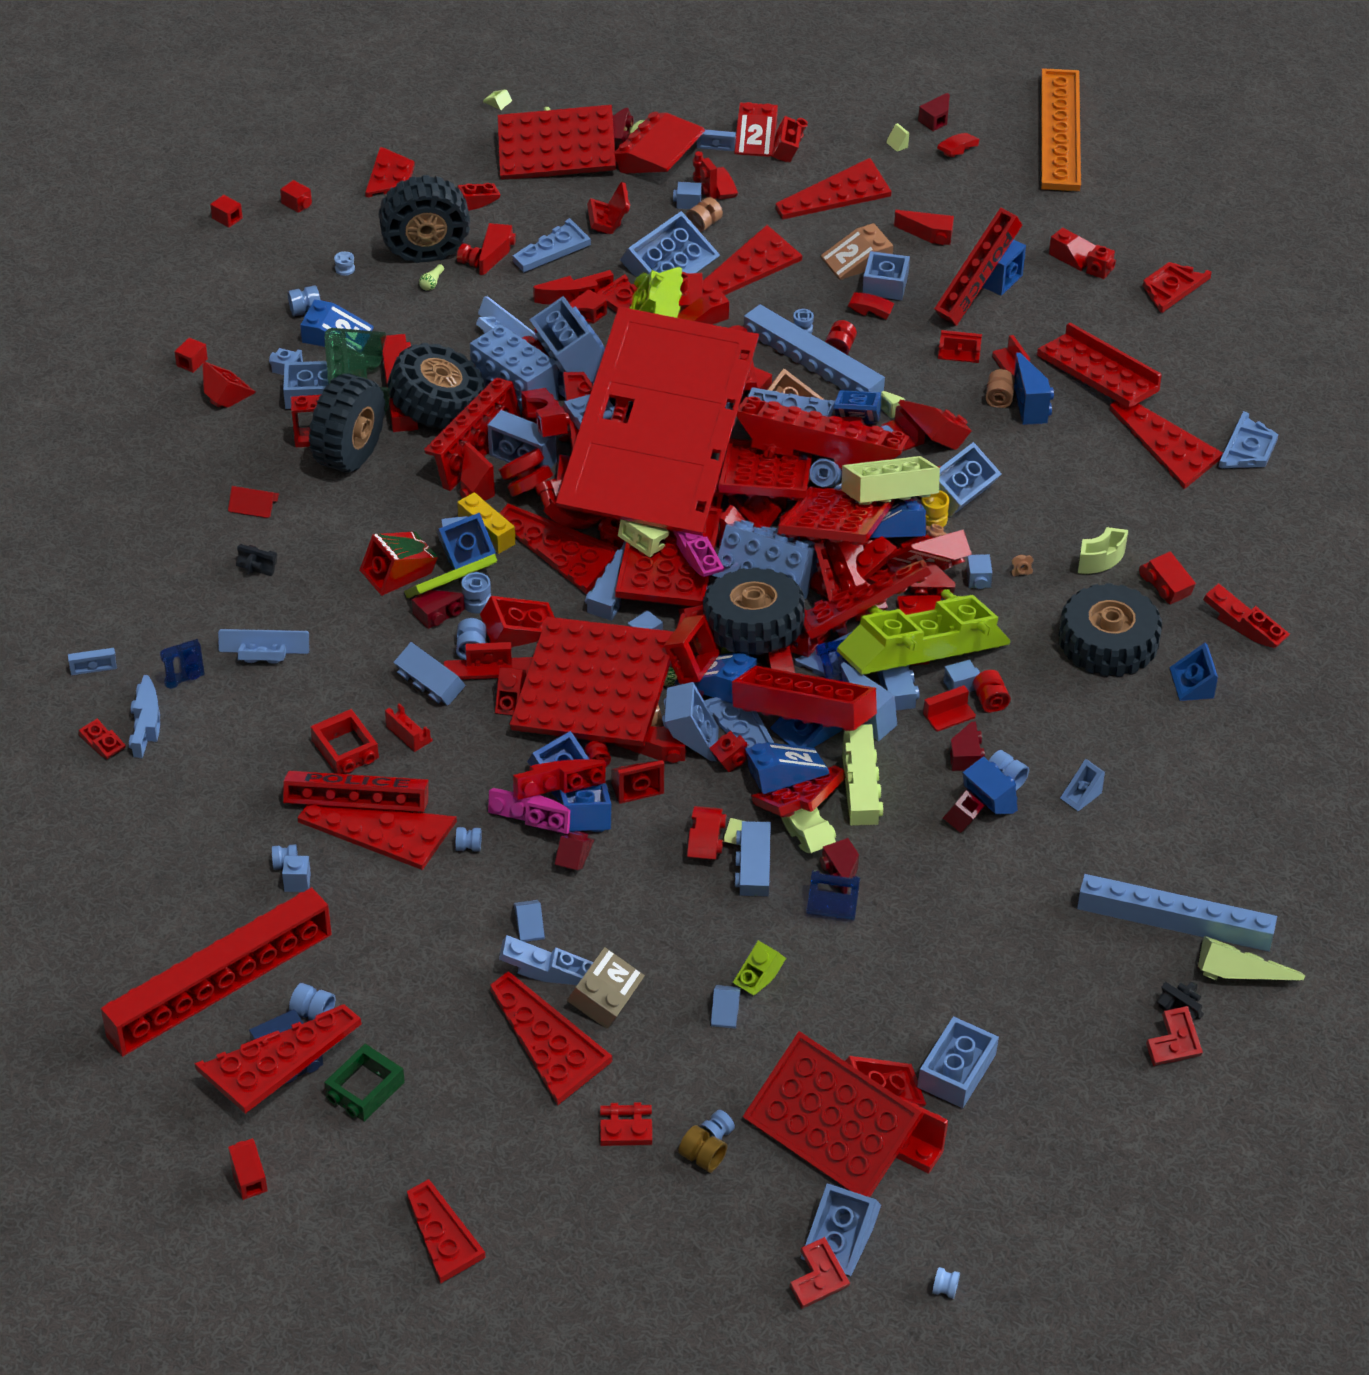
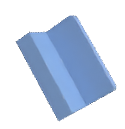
M705 130L697 139V148L735 151L736 132Z
M114 648L68 654L71 675L117 669Z

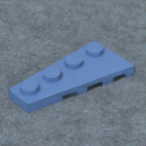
M569 218L562 227L557 226L552 229L550 235H543L536 244H529L514 254L513 262L523 272H526L590 246L591 239Z
M751 388L748 397H758L761 401H775L786 407L796 406L807 412L817 411L827 417H831L834 410L835 401L784 394L758 388Z
M717 697L704 700L716 723L726 733L731 730L736 737L741 735L749 745L746 748H750L758 743H774L757 711H743L741 708L733 707L732 703Z

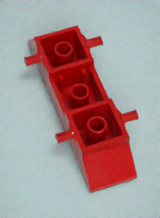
M754 396L745 397L737 412V418L752 438L751 447L764 450L766 458L768 456L772 458L773 454L792 457L795 451L799 450L832 458L839 465L840 469H842V465L894 459L901 455L910 437L900 431L890 432L879 426L869 427L859 421L848 422L838 416L827 417L817 411L807 412L796 406L786 407L775 401H761L760 398Z

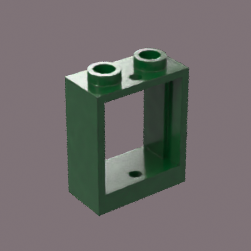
M365 1043L324 1082L326 1098L331 1104H338L343 1107L350 1117H358L365 1122L405 1083L404 1069ZM362 1066L384 1079L363 1100L341 1087Z

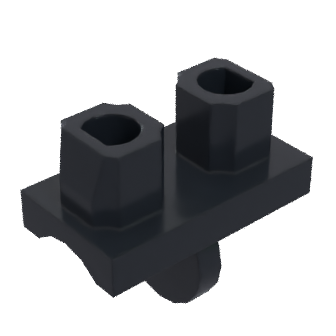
M240 544L237 546L238 558L236 566L245 568V571L248 573L255 571L269 576L274 574L277 552L263 551L253 545L246 546Z
M1165 981L1161 986L1162 994L1157 1002L1158 1007L1167 1011L1171 1010L1175 1004L1180 1007L1188 1006L1192 1021L1195 1018L1200 1020L1204 1015L1201 1011L1202 1005L1198 1003L1201 995L1196 993L1198 988L1196 983L1191 982L1187 986L1180 983L1175 988Z

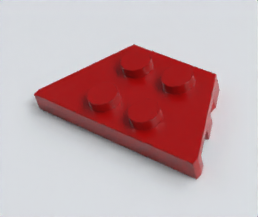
M380 147L365 192L366 197H372V194L380 192L386 194L392 187H396V184L400 181L408 180L412 177L415 162Z
M1168 262L1144 279L1143 287L1158 310L1163 313L1211 278L1212 272L1206 270L1205 273L1194 272V267Z

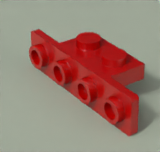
M737 494L733 496L726 495L729 498L728 502L738 508L737 511L744 518L748 519L747 521L754 523L753 527H770L782 511L767 496L748 497L744 501Z
M511 642L466 644V660L444 661V666L455 673L460 679L498 678L500 667L525 669L526 677L533 657L512 658Z

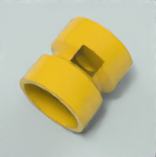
M939 490V493L931 494L930 497H921V504L926 510V526L931 527L932 524H937L944 527L948 521L949 496Z

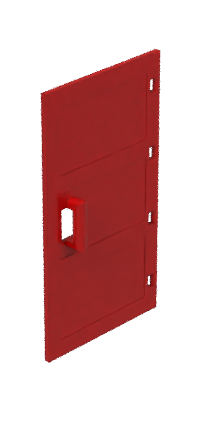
M619 306L556 500V506L702 536L759 334ZM741 353L748 354L746 361L740 359ZM609 397L616 398V405L611 420L603 419ZM629 401H632L634 403L628 423H624ZM727 402L734 403L732 410L726 409ZM713 452L720 453L718 461L711 459ZM698 504L705 505L703 513L696 511Z

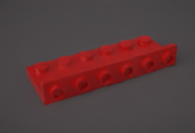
M1072 323L1066 325V333L1041 346L1037 350V356L1128 408L1160 391L1161 373Z
M495 378L424 449L425 454L435 456L444 489L451 491L461 481L466 443L469 442L484 457L489 453L488 424L501 410L521 417L512 381Z

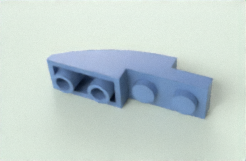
M144 675L141 684L137 685V697L131 703V714H134L135 732L134 735H130L129 748L132 749L133 757L143 758L148 741L157 742L160 732L158 699L154 685L148 675Z
M508 935L503 939L499 960L519 967L518 974L544 982L578 985L594 963L556 947L551 953Z

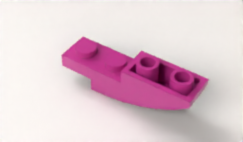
M673 530L677 537L676 544L690 566L699 575L705 577L724 571V567L707 536L703 537V535Z
M497 788L489 790L488 813L524 820L525 825L565 834L569 833L570 810L564 805L541 795L517 800L511 791Z

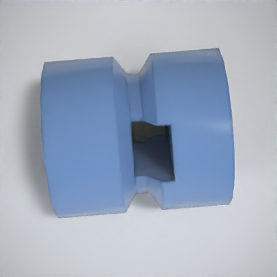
M316 285L305 287L303 291L300 289L287 291L293 317L304 315L309 310L314 299L320 300Z
M819 459L810 468V478L818 486L832 488L841 480V469L833 461Z
M474 572L467 574L462 579L464 608L470 613H481L491 596L490 579L483 573Z
M468 618L458 624L456 652L464 660H466V644L486 643V626L481 620Z
M998 750L989 760L996 763L1004 775L1013 778L1016 783V790L1026 781L1029 767L1018 760H1014L1012 756L1003 750Z
M300 983L291 996L289 1011L295 1009L299 1017L308 1016V1019L311 1021L315 1019L316 1015L334 1008L335 995L324 990L317 991L313 986Z

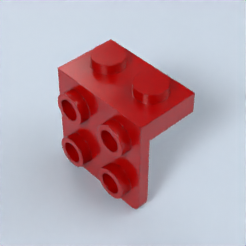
M621 182L608 204L590 198L587 206L592 229L598 232L613 234L615 229L620 227L624 214H627L630 209L626 183Z

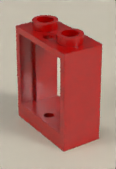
M320 395L291 397L295 448L310 446V427L299 428L298 413L313 412Z
M705 615L685 617L664 644L680 684L700 682L720 655L719 648L714 642V636ZM691 639L699 654L696 659L689 645Z
M352 709L310 726L312 742L336 774L350 773L355 768L364 764H371L379 758L378 743ZM355 731L364 745L338 756L328 741Z

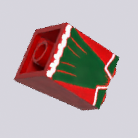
M416 532L372 534L359 570L380 595L383 596L431 574L438 557Z

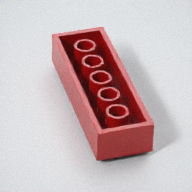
M754 666L732 681L733 707L741 708L746 712L757 711L767 716L778 715L782 716L783 719H798L804 723H819L824 727L835 726L843 728L845 731L856 730L877 714L875 687L761 666Z

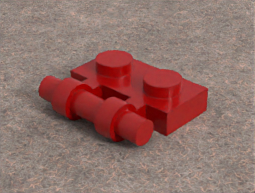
M697 151L693 158V166L695 167L693 172L694 183H701L702 195L716 199L717 167L709 158L704 159L702 152Z
M634 1102V1105L611 1103L608 1106H600V1116H611V1120H601V1146L652 1145V1119H642V1115H652V1105H641V1102ZM634 1115V1119H618V1116Z

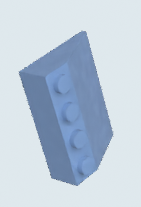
M680 211L629 247L620 261L634 276L644 281L651 270L661 273L681 267L682 272L697 273L717 259L720 254L685 214Z

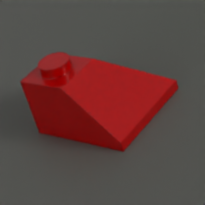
M1061 228L1051 236L1049 255L1081 271L1087 266L1085 260L1088 252L1092 251L1096 245L1065 228Z
M207 362L203 363L204 393L211 398L210 402L217 407L223 405L229 408L255 394L256 391L232 371Z
M468 442L465 444L460 495L463 499L475 492L486 501L495 496L493 465Z
M664 761L638 763L611 769V784L619 804L664 794Z

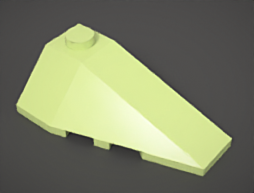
M1207 936L1203 938L1198 967L1204 971V976L1217 980L1218 976L1228 979L1304 980L1305 975L1297 970L1270 960L1268 962L1264 961L1263 958L1250 952H1245L1244 954L1234 946Z

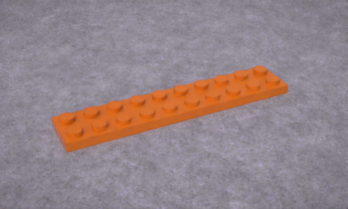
M1042 68L1041 189L1080 191L1079 70Z

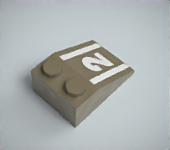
M604 947L567 1001L608 1029L645 975Z

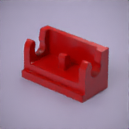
M941 330L938 359L979 363L982 334Z
M805 630L789 645L790 651L809 657L830 636V630L820 638L815 637L812 640Z
M398 704L396 714H394L390 707L385 710L386 727L414 752L433 741L430 730L427 727H424L422 730L405 714V709L401 704Z

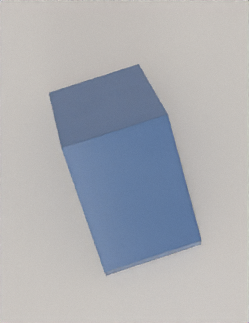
M1085 759L1060 798L1077 811L1081 810L1102 793L1105 772Z
M538 900L514 903L520 940L526 942L545 939L541 903Z
M716 985L713 996L711 1026L736 1028L740 987Z

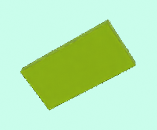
M495 554L411 587L405 590L404 593L407 598L414 597L497 563V558Z

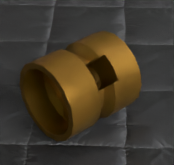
M697 1125L687 1131L679 1146L680 1155L691 1162L696 1159V1164L709 1173L718 1167L727 1152V1144L715 1136L710 1137L707 1131Z

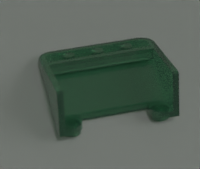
M344 328L327 329L324 340L328 384L333 378L345 373L367 379V369L374 370L381 364L386 333ZM380 387L384 394V411L386 415L390 399V389Z

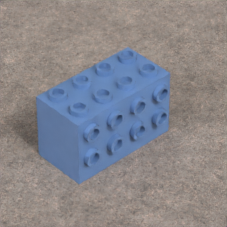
M562 296L529 320L538 331L535 336L549 356L555 360V364L561 373L585 372L592 383L596 379L605 347L577 307L572 308L565 297Z
M499 324L470 343V358L475 367L481 372L485 388L495 378L512 381L521 414L523 411L521 391L546 388L550 394H553L555 400H559L558 367L555 364V360L529 344L525 339L514 334L511 330Z
M746 520L726 524L718 553V558L724 567V571L715 573L712 576L721 578L728 572H735L743 568L772 569L775 572L786 574L788 578H792L802 589L804 598H807L818 560L814 546L815 542L807 539L799 541L786 537L785 534H775L774 529L769 527H753L754 523Z

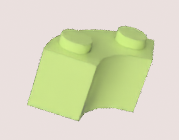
M1106 527L1105 532L1099 537L1083 539L1078 573H1098L1115 566L1125 553L1128 530Z
M818 808L812 812L799 809L794 811L795 814L792 816L781 817L787 831L792 837H798L802 843L799 847L807 853L818 851L823 846L836 842L834 828L820 816Z

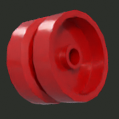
M540 448L530 451L498 469L503 480L517 477L507 486L512 497L534 489L537 484L553 476L549 465L535 468L536 465L544 460Z

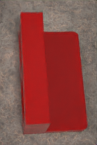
M1014 335L1009 336L1007 348L995 350L992 353V357L999 367L1011 372L1013 375L1016 353H1021L1030 361L1029 356Z
M900 405L895 409V419L881 425V427L888 425L894 431H900L904 435L910 436L903 451L924 444L925 432Z
M232 486L228 511L269 518L273 501H278L279 493Z
M965 685L924 699L923 715L937 732L976 717V714L968 705L969 691Z

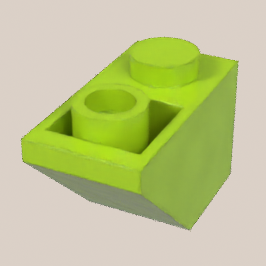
M758 940L733 983L750 994L755 995L775 978L786 958Z

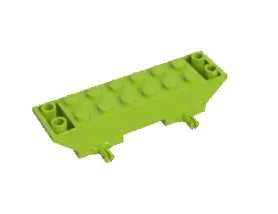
M676 267L661 273L651 270L633 294L630 309L677 318L680 311L679 300L682 295L680 291V286L683 282V277H681L682 268Z
M945 589L941 593L945 600L936 602L934 610L905 615L900 609L883 611L876 605L868 608V612L871 614L861 617L860 625L837 647V652L860 674H869L871 672L904 667L915 663H924L964 653L998 648L999 646L1009 645L1010 639L997 626L998 617L974 595L956 596L948 589Z

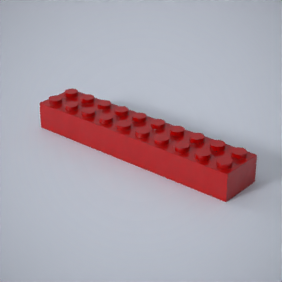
M311 887L304 892L298 893L285 903L279 904L266 914L258 916L245 926L237 928L224 938L216 940L203 950L195 952L182 962L174 964L168 970L150 978L149 981L129 990L121 997L108 1002L105 1006L101 1007L107 1039L123 1057L331 936L328 904Z

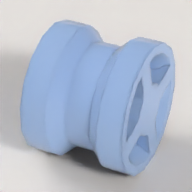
M344 251L335 255V271L338 274L350 275L355 271V265L353 264L354 255L352 253Z
M939 1267L935 1277L933 1294L944 1293L947 1294L948 1298L954 1299L960 1272L954 1271L949 1273L944 1268Z

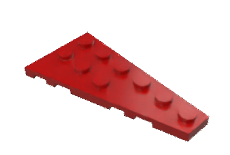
M868 158L777 202L776 210L783 220L891 197L892 191L871 158Z
M766 225L703 280V295L718 290L727 295L802 261V254L771 227Z
M507 504L499 513L515 526V537L585 594H588L596 584L597 579L603 576L607 564H611L616 551L620 550L616 546L511 504Z
M924 559L900 568L895 573L896 575L892 577L886 576V574L880 576L878 581L872 585H868L865 582L834 595L829 602H823V600L815 602L813 608L805 610L804 626L811 640L815 637L820 638L824 636L828 630L835 626H843L847 623L848 619L854 616L863 615L867 612L868 608L883 604L890 596L905 592L912 584L925 581L932 573Z
M307 804L297 817L298 823L420 870L424 869L457 822V816Z
M509 971L490 985L491 993L557 1105L612 1063V1055Z
M343 1004L316 1015L315 1019L306 1023H295L291 1025V1029L281 1033L275 1031L242 1044L240 1049L228 1054L226 1052L217 1054V1058L204 1063L202 1060L194 1063L195 1069L246 1114L362 1024L361 1018Z

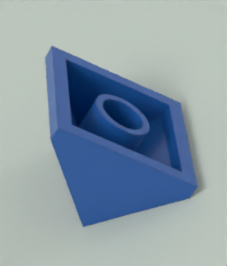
M1203 643L1170 667L1180 701L1211 699L1215 696L1218 676L1208 645Z

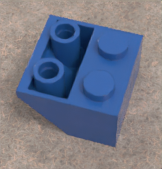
M983 756L962 772L964 786L995 814H1013L1018 811L1016 783L1012 777L1004 775L996 763L988 761Z

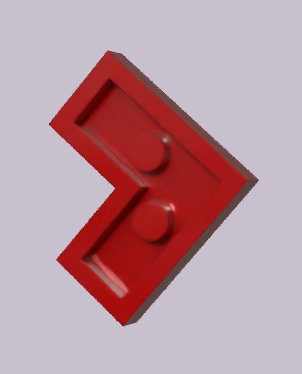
M1188 1006L1164 1011L1162 1016L1168 1035L1148 1039L1146 1042L1153 1066L1201 1056L1203 1051Z
M825 1237L801 1248L800 1252L811 1273L790 1282L789 1286L802 1309L849 1287L850 1282Z

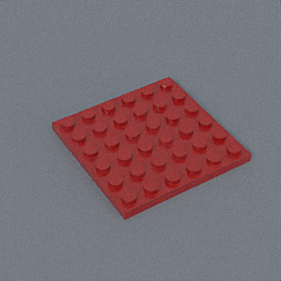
M546 617L510 722L511 730L563 736L571 731L574 737L578 739L644 747L671 663L670 655H667L664 644L673 634V631Z

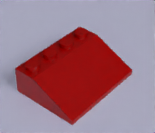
M652 112L629 135L628 139L619 145V148L613 154L621 173L668 172L705 132V129L669 113Z

